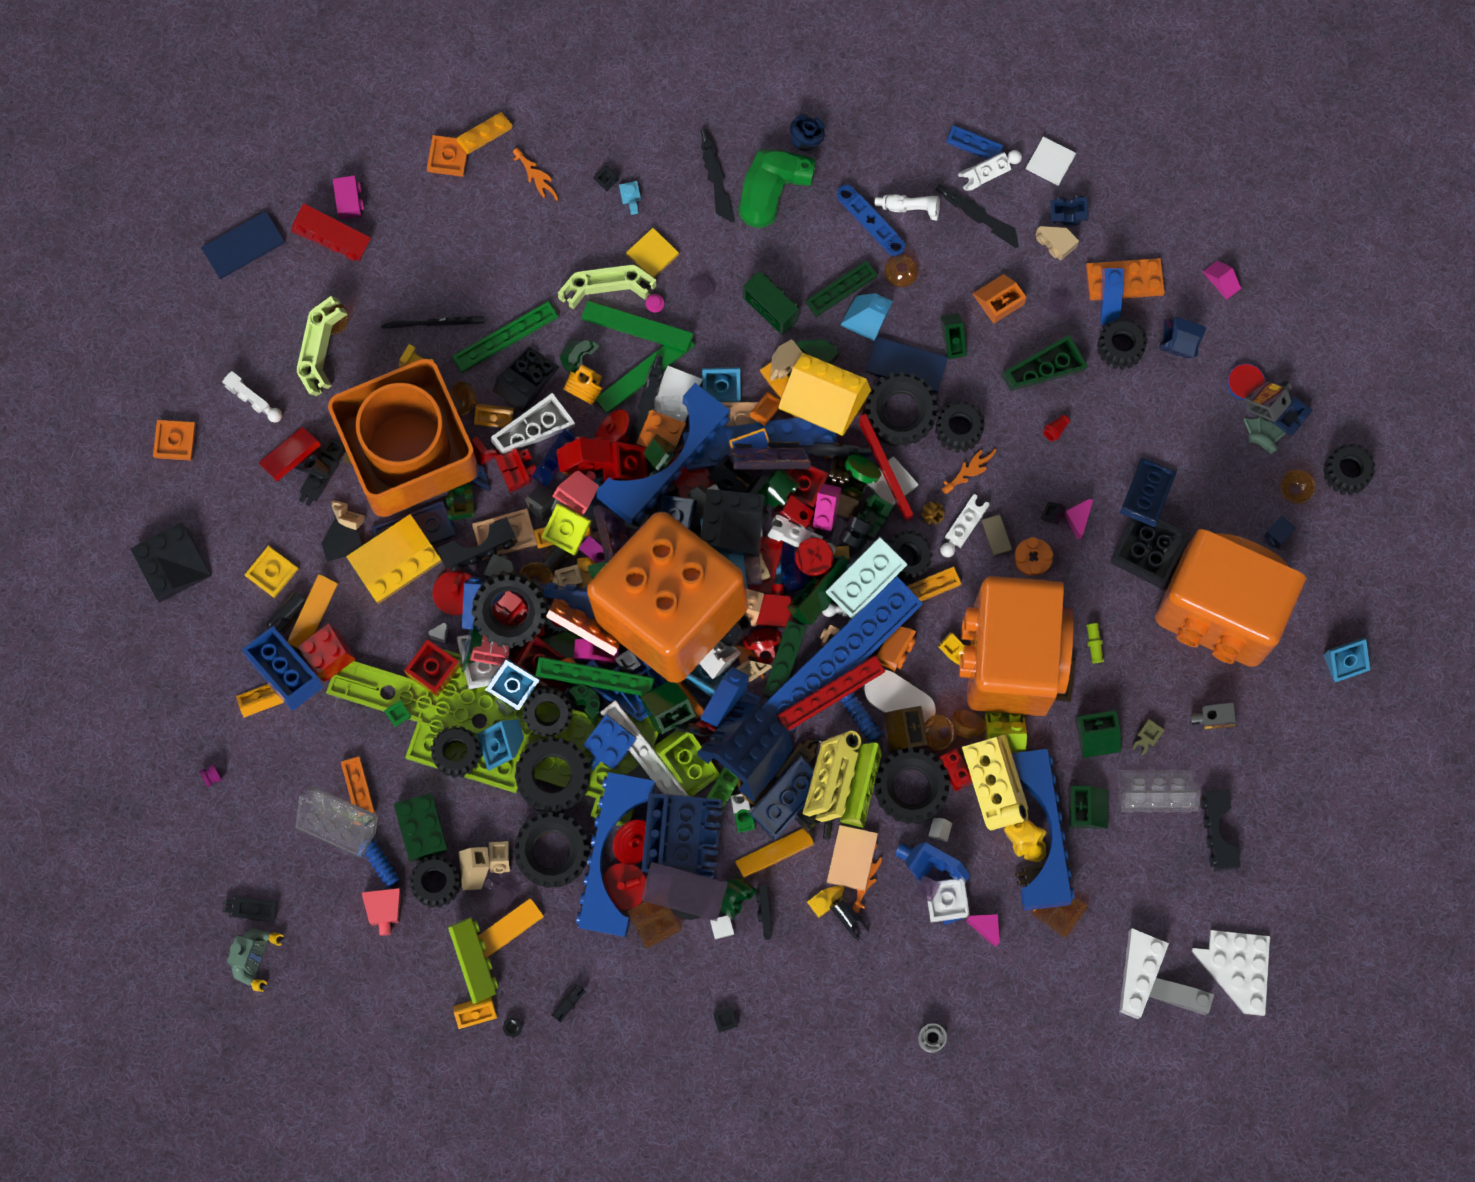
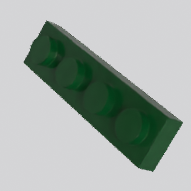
M866 260L806 300V305L817 318L877 278V274Z
M788 620L763 694L772 696L789 679L806 626Z

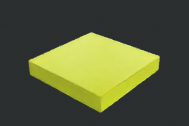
M557 503L541 538L576 555L592 520Z

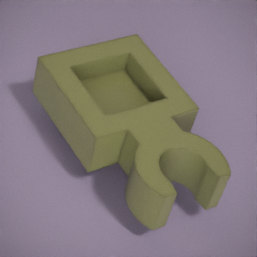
M1148 719L1137 735L1141 740L1135 742L1132 749L1135 750L1140 745L1143 747L1141 755H1145L1148 751V744L1153 747L1165 730Z

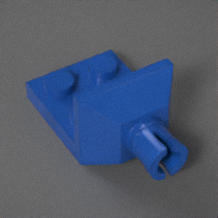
M926 842L915 845L914 848L901 843L896 850V856L905 860L907 867L920 883L924 882L933 866L941 872L944 870L948 871L949 875L957 881L962 879L967 882L971 876L960 861Z

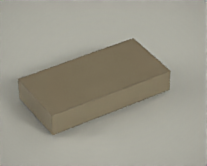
M1000 514L983 519L981 522L993 557L1012 551Z

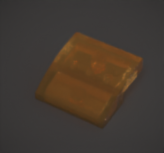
M662 893L627 911L646 949L681 931Z
M1074 897L1068 906L1035 909L1032 915L1066 939L1087 910L1088 905Z

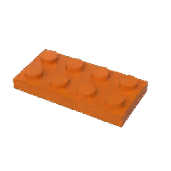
M1161 258L1086 264L1090 301L1101 300V268L1124 269L1122 298L1164 296L1165 294Z
M554 599L546 615L547 618L612 655L616 653L620 642L598 626L595 619L587 617L579 609H573L564 600Z

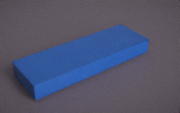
M955 125L952 126L946 143L985 159L1002 153L1004 148L1002 144Z

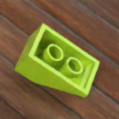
M675 730L655 745L653 750L686 793L692 797L719 777L720 773L711 761L707 764L698 756L701 745L693 734Z

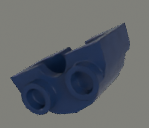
M1079 195L1073 197V200L1068 201L1064 197L1050 200L1051 221L1054 224L1062 222L1063 226L1080 225L1081 220L1088 221V197Z
M1294 397L1282 415L1275 422H1271L1292 437L1313 410Z

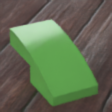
M724 767L707 798L723 800V807L720 808L723 810L737 786L738 777Z

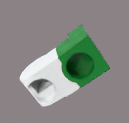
M742 794L731 796L738 833L754 830V820L748 814L750 810L749 802Z

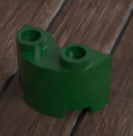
M574 339L567 343L559 357L565 371L575 372L583 364V355H592L599 348V345L593 341Z
M780 465L776 467L770 475L771 477L757 492V494L765 495L767 503L773 509L778 505L783 506L789 500L788 494L790 492L793 493L800 485Z
M471 484L449 490V495H446L447 507H451V509L447 510L449 521L476 516Z
M874 494L873 496L869 495L864 505L867 506L863 513L860 511L857 515L873 525L868 534L872 538L877 536L880 528L882 529L890 516V511L894 507Z
M578 685L569 689V697L577 706H586L584 708L586 711L585 715L595 724L601 712L600 700L596 692L585 685Z
M736 876L733 880L727 879L717 891L719 897L718 902H715L716 908L733 920L742 910V902L746 899H751L757 889L739 876Z

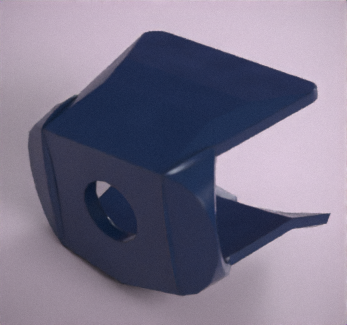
M1175 317L1174 320L1164 319L1163 340L1160 342L1159 348L1162 351L1183 358L1197 357L1199 353L1198 346L1205 334L1206 327L1179 317Z

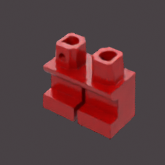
M514 449L510 453L495 456L497 465L510 493L530 484V480L539 475L535 465L527 468L523 465V463L532 460L528 449L520 451Z
M514 591L504 592L492 606L493 614L497 620L510 626L519 624L514 619L517 615L525 619L529 610L525 598Z
M957 748L940 756L938 761L941 760L944 769H947L949 774L948 780H950V784L955 792L972 784L969 769Z

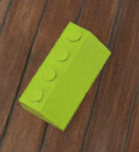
M472 917L449 924L448 929L473 1004L496 995L495 989L499 988L495 977H491L489 970H492V965L489 958L485 959L483 951H486L483 939L479 940L477 932H480L477 920L473 921Z

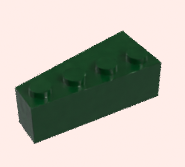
M1070 335L1009 368L1001 376L1010 391H1015L1083 372L1088 368V365Z

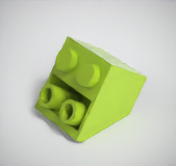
M985 711V740L1006 734L1011 753L1026 752L1027 730L1024 715Z

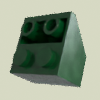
M667 681L639 696L654 730L661 734L696 716L689 699L677 683Z
M1117 710L1078 716L1076 726L1083 758L1121 752V734Z
M1071 786L1068 790L1069 828L1108 829V790L1093 786Z

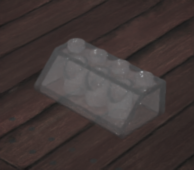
M1195 770L1117 771L1118 802L1121 812H1199L1201 791Z
M312 786L299 796L295 829L362 858L376 833L378 815Z

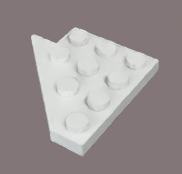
M1211 930L1209 950L1192 948V953L1244 1014L1265 1016L1270 936Z

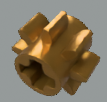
M930 501V503L925 504L921 516L924 517L923 521L928 525L931 522L934 525L940 523L944 519V513L946 512L942 509L943 505L938 501L936 503Z

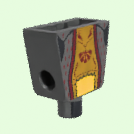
M1283 381L1280 385L1266 382L1244 398L1249 412L1275 422L1291 404L1288 392L1292 389V386L1287 381Z
M1234 703L1203 706V713L1191 714L1192 725L1204 724V730L1236 728ZM1213 715L1216 718L1211 720L1208 717Z

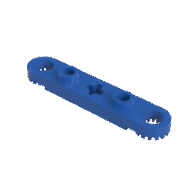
M851 185L840 186L837 191L838 201L889 255L893 257L901 256L905 251L904 241ZM843 191H849L851 193V197L844 199V197L841 196V193ZM868 217L870 219H872L873 217L875 218L874 224L871 222L869 224L867 223ZM893 243H898L901 246V249L899 251L892 250L891 245Z

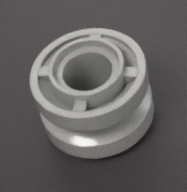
M934 1023L925 1025L918 1035L920 1047L929 1053L940 1051L947 1041V1034L944 1028ZM929 1033L937 1035L938 1041L936 1043H930L927 1040Z

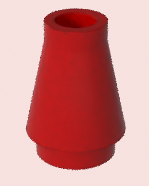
M1061 415L1056 420L1047 424L1043 430L1044 436L1052 442L1058 440L1070 423L1069 418Z

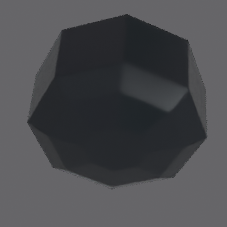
M509 1018L504 1021L503 1031L506 1036L515 1038L521 1034L523 1026L518 1019Z

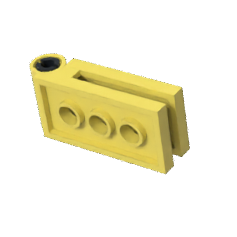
M848 731L821 742L803 810L804 815L813 816L817 814L816 820L825 822L842 817L846 810L845 803L851 790L850 784L855 775L854 768L858 753L853 750L858 749L861 745V738L857 732Z
M1006 734L962 747L987 828L992 831L1027 821L1028 806Z

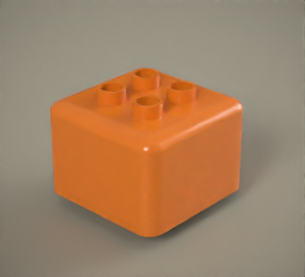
M420 359L338 393L329 401L328 409L368 503L376 515L380 517L390 516L476 478L478 465L472 444L439 369L432 360Z
M666 512L653 514L587 586V594L598 626L662 677L673 683L683 681L748 609L747 593L741 569Z
M1199 529L1179 560L1157 609L1155 620L1162 628L1178 634L1177 640L1185 645L1198 647L1200 644L1213 650L1212 655L1220 661L1229 664L1237 661L1246 666L1255 667L1260 665L1278 645L1307 578L1301 572L1288 567L1287 563L1277 554L1255 542L1230 534H1214L1210 531Z
M988 576L984 579L973 608H966V615L963 616L961 639L971 640L970 646L964 645L963 654L960 656L959 677L968 678L967 702L972 710L1046 716L1056 699L1057 693L1065 694L1072 659L1073 611L1072 608L1063 607V582Z

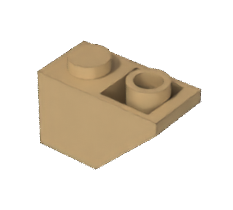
M1044 226L1037 228L1036 239L1041 245L1045 244L1049 248L1050 254L1060 261L1078 246L1079 240L1067 228Z
M792 339L780 345L772 356L770 374L772 381L787 376L803 353Z
M488 847L468 848L459 851L462 891L481 890L490 867Z

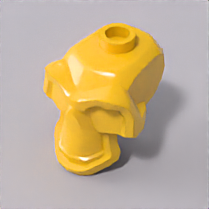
M1028 819L1027 821L1004 827V832L1013 843L1014 852L1018 857L1024 855L1025 860L1040 862L1046 857V844L1043 841V837L1047 832L1043 828L1035 826Z

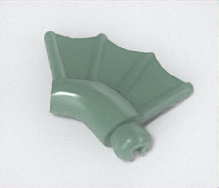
M1261 417L1243 419L1249 432V443L1259 444L1264 450H1268L1270 454L1278 450L1275 443L1286 434L1271 421H1265Z

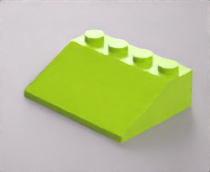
M878 743L862 744L857 750H854L858 753L854 768L855 775L850 784L851 790L845 803L846 810L842 817H839L840 822L843 824L864 829L882 757Z

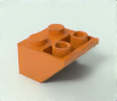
M1004 274L973 293V296L993 324L1022 307L1027 298L1018 284Z
M900 626L885 640L877 654V658L882 666L893 672L897 668L901 669L907 658L906 652L910 653L917 640L915 638L916 631Z

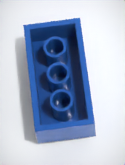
M273 626L242 649L249 663L291 711L295 710L323 688L316 674Z

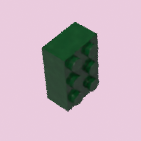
M758 271L743 285V299L782 336L798 322V304L793 299L789 300L782 288L772 284V280L767 274L763 275Z
M432 793L394 803L410 863L449 852Z

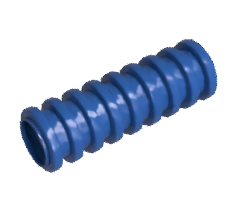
M852 692L842 698L840 702L844 703V708H847V712L851 713L850 717L854 718V722L858 723L857 727L861 728L862 733H865L864 737L868 738V743H872L880 738L883 732L878 730L879 726L875 725L876 722L872 721V716L868 715L869 712L865 711V706L862 707V702L858 701V696L855 697V692Z
M368 836L358 846L363 848L362 852L366 853V858L369 857V863H372L371 866L376 868L375 872L379 873L378 877L382 878L381 881L385 883V888H391L401 878L396 876L397 872L393 871L394 868L390 866V861H387L388 858L383 856L384 852L380 851L381 847L377 846L378 843L374 841V836Z

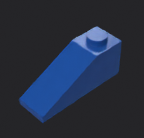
M1101 268L1100 325H1108L1109 322H1115L1116 319L1120 318L1124 269Z
M732 667L720 682L704 710L701 720L718 728L747 691L749 675Z

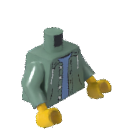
M254 928L244 933L243 936L237 935L230 947V954L227 959V963L232 967L233 977L248 986L252 985L254 991L264 992V990L260 989V983L267 985V982L260 979L254 980L266 949L267 941L269 940L270 943L280 946L282 944L276 942V939L279 936H284L277 932L269 934L268 931Z

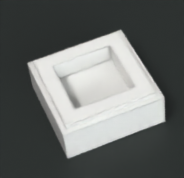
M727 915L710 920L715 940L734 935L731 920Z

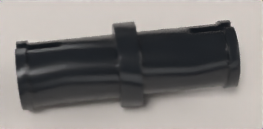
M575 984L570 993L561 999V1004L551 1015L561 1023L570 1010L575 1009V1004L586 991Z

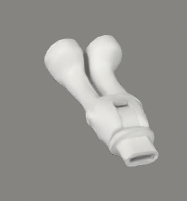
M884 195L883 198L875 197V205L882 206L883 210L888 208L892 212H906L917 209L926 210L931 220L938 221L940 198L939 196L907 198L906 195Z

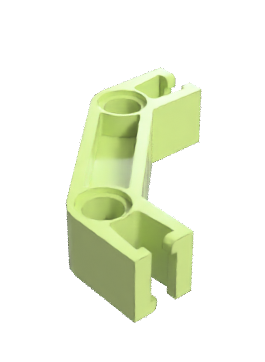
M635 265L581 271L574 273L558 292V298L565 302L566 299L564 297L573 290L576 294L572 299H567L569 307L572 309L577 306L585 295L631 289L646 300L650 294L646 288L644 290L639 286L640 282L647 283L653 290L657 283L656 279ZM634 274L637 278L631 280L628 276ZM578 281L584 282L583 286H576L575 284Z
M332 296L310 311L297 365V373L309 394L314 396L322 393L321 389L317 390L314 380H319V388L324 387L328 389L332 386L323 371L332 325L348 315L344 308L341 309L339 307L333 313H329L335 305L341 304L339 299ZM323 315L322 321L319 322V317ZM309 367H311L310 374L307 373Z

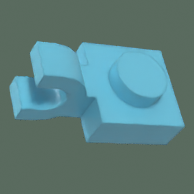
M637 181L619 184L623 204H629L631 215L638 214L636 201H641Z

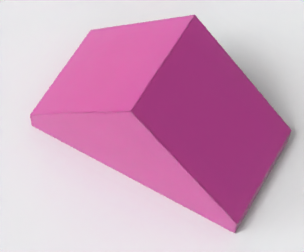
M1216 261L1203 271L1226 300L1241 289L1233 268L1224 263Z
M1092 499L1074 506L1064 514L1077 539L1081 540L1093 502Z
M998 914L976 915L967 918L966 922L993 946L996 947L1000 943Z

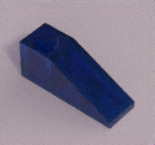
M564 428L531 477L547 487L559 471L556 450L563 447L565 443L575 441L577 436Z
M783 541L781 577L786 592L801 591L813 576L803 573L798 568L795 562V553L798 547Z

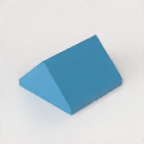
M740 367L702 368L703 389L719 402H741Z
M1365 637L1332 648L1323 655L1334 682L1370 671Z
M506 659L498 666L486 691L519 710L540 679Z
M698 664L683 681L712 698L720 682L728 672L724 671L712 679L703 667Z

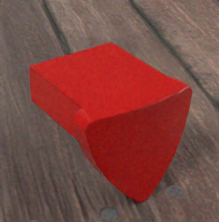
M477 436L470 441L476 461L481 466L500 454L497 449L487 450Z

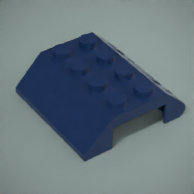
M740 701L731 711V717L727 716L710 736L711 741L705 742L700 748L698 756L707 764L713 758L719 761L744 782L738 790L754 802L793 753L794 748L788 730L759 705Z
M649 793L641 872L691 875L716 879L717 870L708 869V866L717 867V863L715 861H705L706 854L718 855V850H711L709 847H719L720 831L711 830V827L721 828V823L709 822V815H722V811L713 810V807L722 808L723 800Z

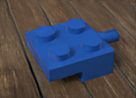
M608 714L605 715L583 744L594 756L589 763V768L594 771L597 765L602 762L611 769H616L638 738Z

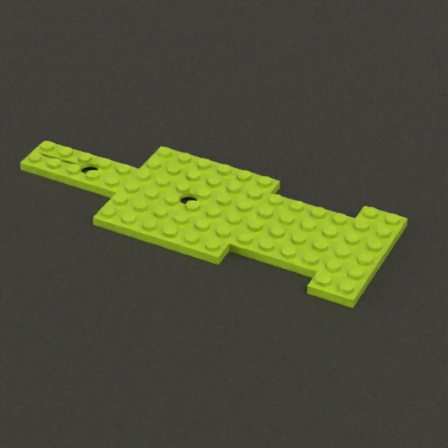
M445 649L443 651L459 661L460 668L438 697L410 678L356 661L350 663L331 678L326 693L383 712L401 700L411 715L409 720L417 722L405 758L436 769L438 768L431 756V745L433 746V739L438 737L437 734L444 732V728L448 727V729H451L452 726L457 728L462 726L466 730L472 731V734H475L478 739V733L500 721L519 719L524 739L516 757L488 771L482 753L480 755L481 761L478 762L476 770L473 769L470 775L468 773L465 774V778L517 794L518 791L515 773L516 762L519 761L521 752H524L530 743H536L537 739H548V736L541 737L540 734L536 735L532 729L529 730L527 727L528 725L525 723L523 715L525 702L517 710L486 691L487 686L469 689L465 672H461L463 664L460 654ZM383 687H394L396 691L395 696L390 700L383 699L381 697ZM548 701L541 702L536 709L537 716L545 722L556 720L560 713L559 707ZM572 709V718L567 729L563 730L559 735L555 734L553 738L559 739L562 737L568 742L572 741L575 743V746L583 751L589 764L594 756L583 744L603 718H599L593 724L585 713ZM482 714L487 718L486 726L481 729L475 728L472 724L474 716ZM626 714L653 748L659 732L654 730L649 717L647 716L639 722ZM454 742L446 748L445 757L451 762L461 761L467 755V746L461 742ZM630 751L627 752L626 757L614 770L602 762L597 765L594 771L590 769L591 779L588 792L585 795L596 798L590 815L592 818L596 819L597 815L601 813L599 800L600 796H604L605 788H602L604 777H608V772L627 775L640 765ZM549 757L537 765L534 777L536 780L564 788L570 781L571 770L564 760L557 757ZM634 809L623 816L616 825L622 826L631 821Z

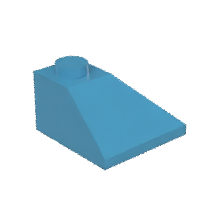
M878 294L858 295L851 304L841 326L875 341L890 313L893 301Z
M519 719L500 721L477 734L487 770L490 771L516 757L524 739Z

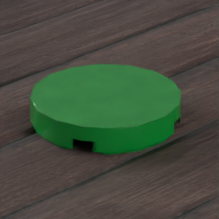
M850 455L845 462L846 470L849 471L850 469L853 472V477L862 482L872 484L874 481V483H877L881 477V471L877 465L865 457Z

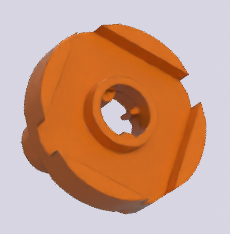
M1035 537L1022 541L1015 551L1016 567L1028 576L1044 574L1052 564L1053 552L1050 546L1045 541ZM1036 553L1039 560L1036 562L1035 560L1033 562L1030 561L1029 554Z

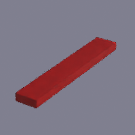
M866 414L859 417V425L869 446H871L873 455L906 522L912 520L913 513L868 417Z
M874 655L776 716L781 725L790 731L886 671L877 656Z

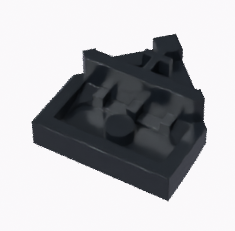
M334 519L322 541L327 562L346 557L362 546L359 532L340 524L337 519Z

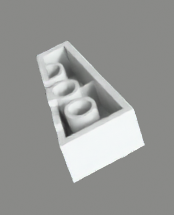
M552 393L491 437V442L499 453L504 455L514 449H522L575 427V422Z
M719 641L699 664L714 679L729 669L741 652L735 646H727Z
M1135 929L1129 930L1119 1012L1136 1019L1141 1018L1169 943Z

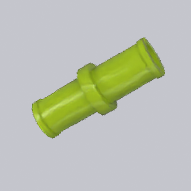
M1099 624L1086 625L1089 638L1087 645L1090 647L1091 662H1104L1101 647L1103 640H1100Z

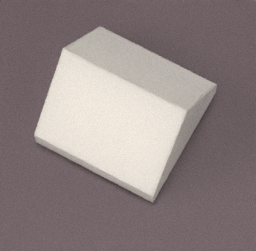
M445 623L428 632L431 639L446 644L448 628Z
M933 818L928 837L947 842L952 823L943 818Z

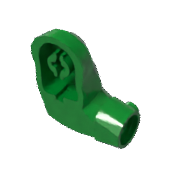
M759 150L745 176L738 206L740 218L747 225L755 228H764L774 223L778 217L779 201L783 195L785 185L793 183V185L811 186L816 159L784 150Z

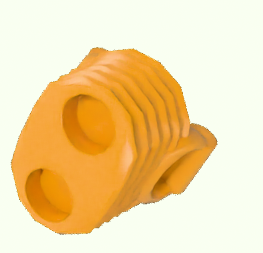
M581 365L576 373L570 372L563 390L593 405V402H595L597 396L603 390L599 386L602 375Z

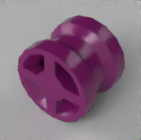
M214 763L207 769L199 770L208 788L214 782L222 781Z

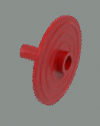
M625 410L612 412L600 424L595 438L610 441V444L619 440L623 443H628L629 437L625 435V432L630 422L629 414Z
M464 571L456 573L446 572L436 580L432 596L436 606L442 612L449 615L463 614L464 583L466 579L472 577Z
M639 819L628 821L617 831L613 840V852L620 862L630 865L642 861L646 828L645 821Z
M615 864L604 873L603 878L607 891L619 910L633 909L645 898L647 881L643 872L635 865Z

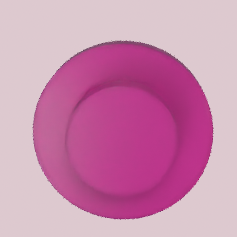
M652 294L646 299V308L653 313L660 312L664 308V299L658 294Z

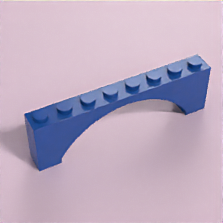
M696 383L683 395L682 404L687 408L690 429L686 444L676 460L661 472L643 479L618 481L608 478L597 490V499L630 525L642 520L645 515L644 512L648 507L651 509L656 504L657 497L667 492L670 487L669 484L681 476L683 468H688L694 461L693 457L697 453L701 454L706 447L705 444L717 436L719 428L721 426L725 427L730 421V409Z
M470 577L464 583L462 629H471L474 622V616L471 612L473 609L472 603L478 589L484 582L479 577ZM537 582V585L544 589L545 597L564 600L574 609L583 611L587 617L595 619L587 594L588 585L585 588L577 587L576 584L558 586L557 583L552 582L546 583V585H539V582ZM504 592L496 596V598L493 601V605L497 600H499V598L502 596Z
M1047 749L1012 753L1021 786L1036 799L1043 809L1048 821L1051 838L1048 858L1043 869L1027 887L1021 888L1020 894L1023 911L1068 906L1071 904L1072 899H1074V889L1069 885V880H1071L1070 868L1066 867L1068 852L1067 849L1063 848L1065 834L1064 830H1060L1059 824L1062 823L1061 811H1057L1056 804H1059L1058 793L1054 792L1053 785H1056V778L1054 773L1051 774L1050 766H1053L1052 755H1048Z
M608 772V777H604L602 788H605L604 796H600L599 800L601 813L597 815L595 827H598L597 834H593L591 846H594L593 854H589L587 865L590 866V870L584 877L586 890L585 893L582 892L580 904L583 906L582 911L578 912L576 924H579L578 928L627 937L630 917H625L607 891L602 873L603 851L609 834L620 819L638 805L648 801L649 793L655 792V781Z

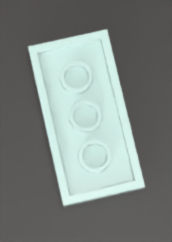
M879 537L825 592L853 618L908 564Z

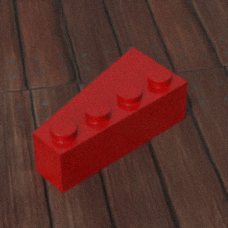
M304 203L291 228V232L323 245L334 252H339L351 261H360L371 239Z

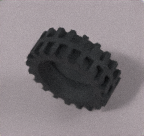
M900 372V374L890 373L885 378L881 377L879 382L871 387V392L867 396L865 404V414L876 436L882 439V442L893 444L892 446L903 445L905 447L911 443H918L920 439L925 438L929 431L932 430L938 410L937 398L932 392V387L928 386L922 377L919 379L913 373L911 375L904 374V372ZM897 393L910 395L916 400L919 407L917 419L906 427L892 425L886 420L883 407L890 396Z
M516 570L512 572L501 571L500 574L491 575L478 589L472 603L473 623L479 628V634L481 636L485 635L488 638L487 641L489 643L492 641L498 643V647H502V645H507L508 648H513L515 645H520L521 647L526 642H531L542 630L548 613V600L544 596V589L537 585L538 581L527 577L528 574L524 573L522 575L517 573ZM502 592H518L525 598L529 610L524 621L510 626L497 620L493 614L492 605L496 596Z
M548 736V739L542 740L540 738L537 739L536 743H530L527 746L528 748L521 752L520 759L516 762L515 779L520 795L529 806H533L539 812L563 813L564 810L573 809L574 805L578 802L580 803L583 796L587 794L591 779L589 764L583 751L575 746V743L572 741L568 742L562 737L557 739L553 738V736ZM545 758H560L570 767V781L560 791L547 792L541 789L535 781V769Z
M910 747L907 750H897L893 755L890 754L880 765L875 779V797H877L880 808L882 807L885 814L893 817L895 821L905 822L908 825L910 823L921 824L923 821L931 820L932 817L941 811L949 795L950 780H948L947 769L945 770L942 765L943 762L941 760L938 761L933 753H926L921 748L920 750H915L913 747ZM910 769L923 773L928 779L930 786L926 799L912 805L898 799L893 786L898 774Z
M540 813L534 818L527 820V823L520 828L515 839V861L522 874L534 884L545 888H559L572 883L573 880L581 875L586 867L589 857L588 839L581 825L572 817H568L563 813ZM548 832H556L563 835L570 845L568 860L561 867L554 869L541 866L536 861L533 853L537 839Z

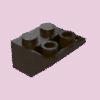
M850 477L848 482H844L843 485L839 484L840 481L836 480V483H833L832 479L828 478L825 484L842 488L838 514L849 518L851 514L855 515L868 485Z
M922 706L884 712L890 751L929 745Z

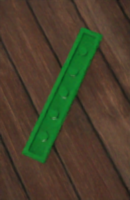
M547 301L453 355L452 359L461 373L559 318L551 303Z
M587 301L581 316L584 321L688 352L694 336L691 332Z
M692 341L689 346L688 352L695 347V344ZM664 345L600 394L595 401L606 414L610 413L647 384L645 381L650 367L654 364L656 355L663 357L660 368L661 372H663L667 366L672 365L687 352Z
M543 657L538 658L535 675L540 678L638 696L652 690L654 681L652 677Z

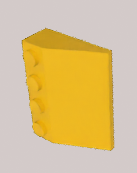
M802 353L793 367L778 408L843 436L871 392V388L866 378Z
M411 514L346 556L378 604L442 562Z

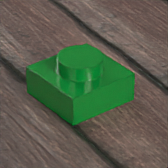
M401 700L384 710L395 728L411 718Z

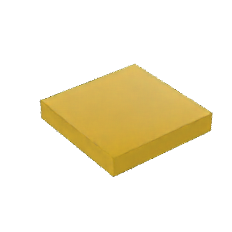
M652 228L626 252V255L644 272L655 278L679 255V252Z
M268 545L244 575L273 598H276L299 568Z

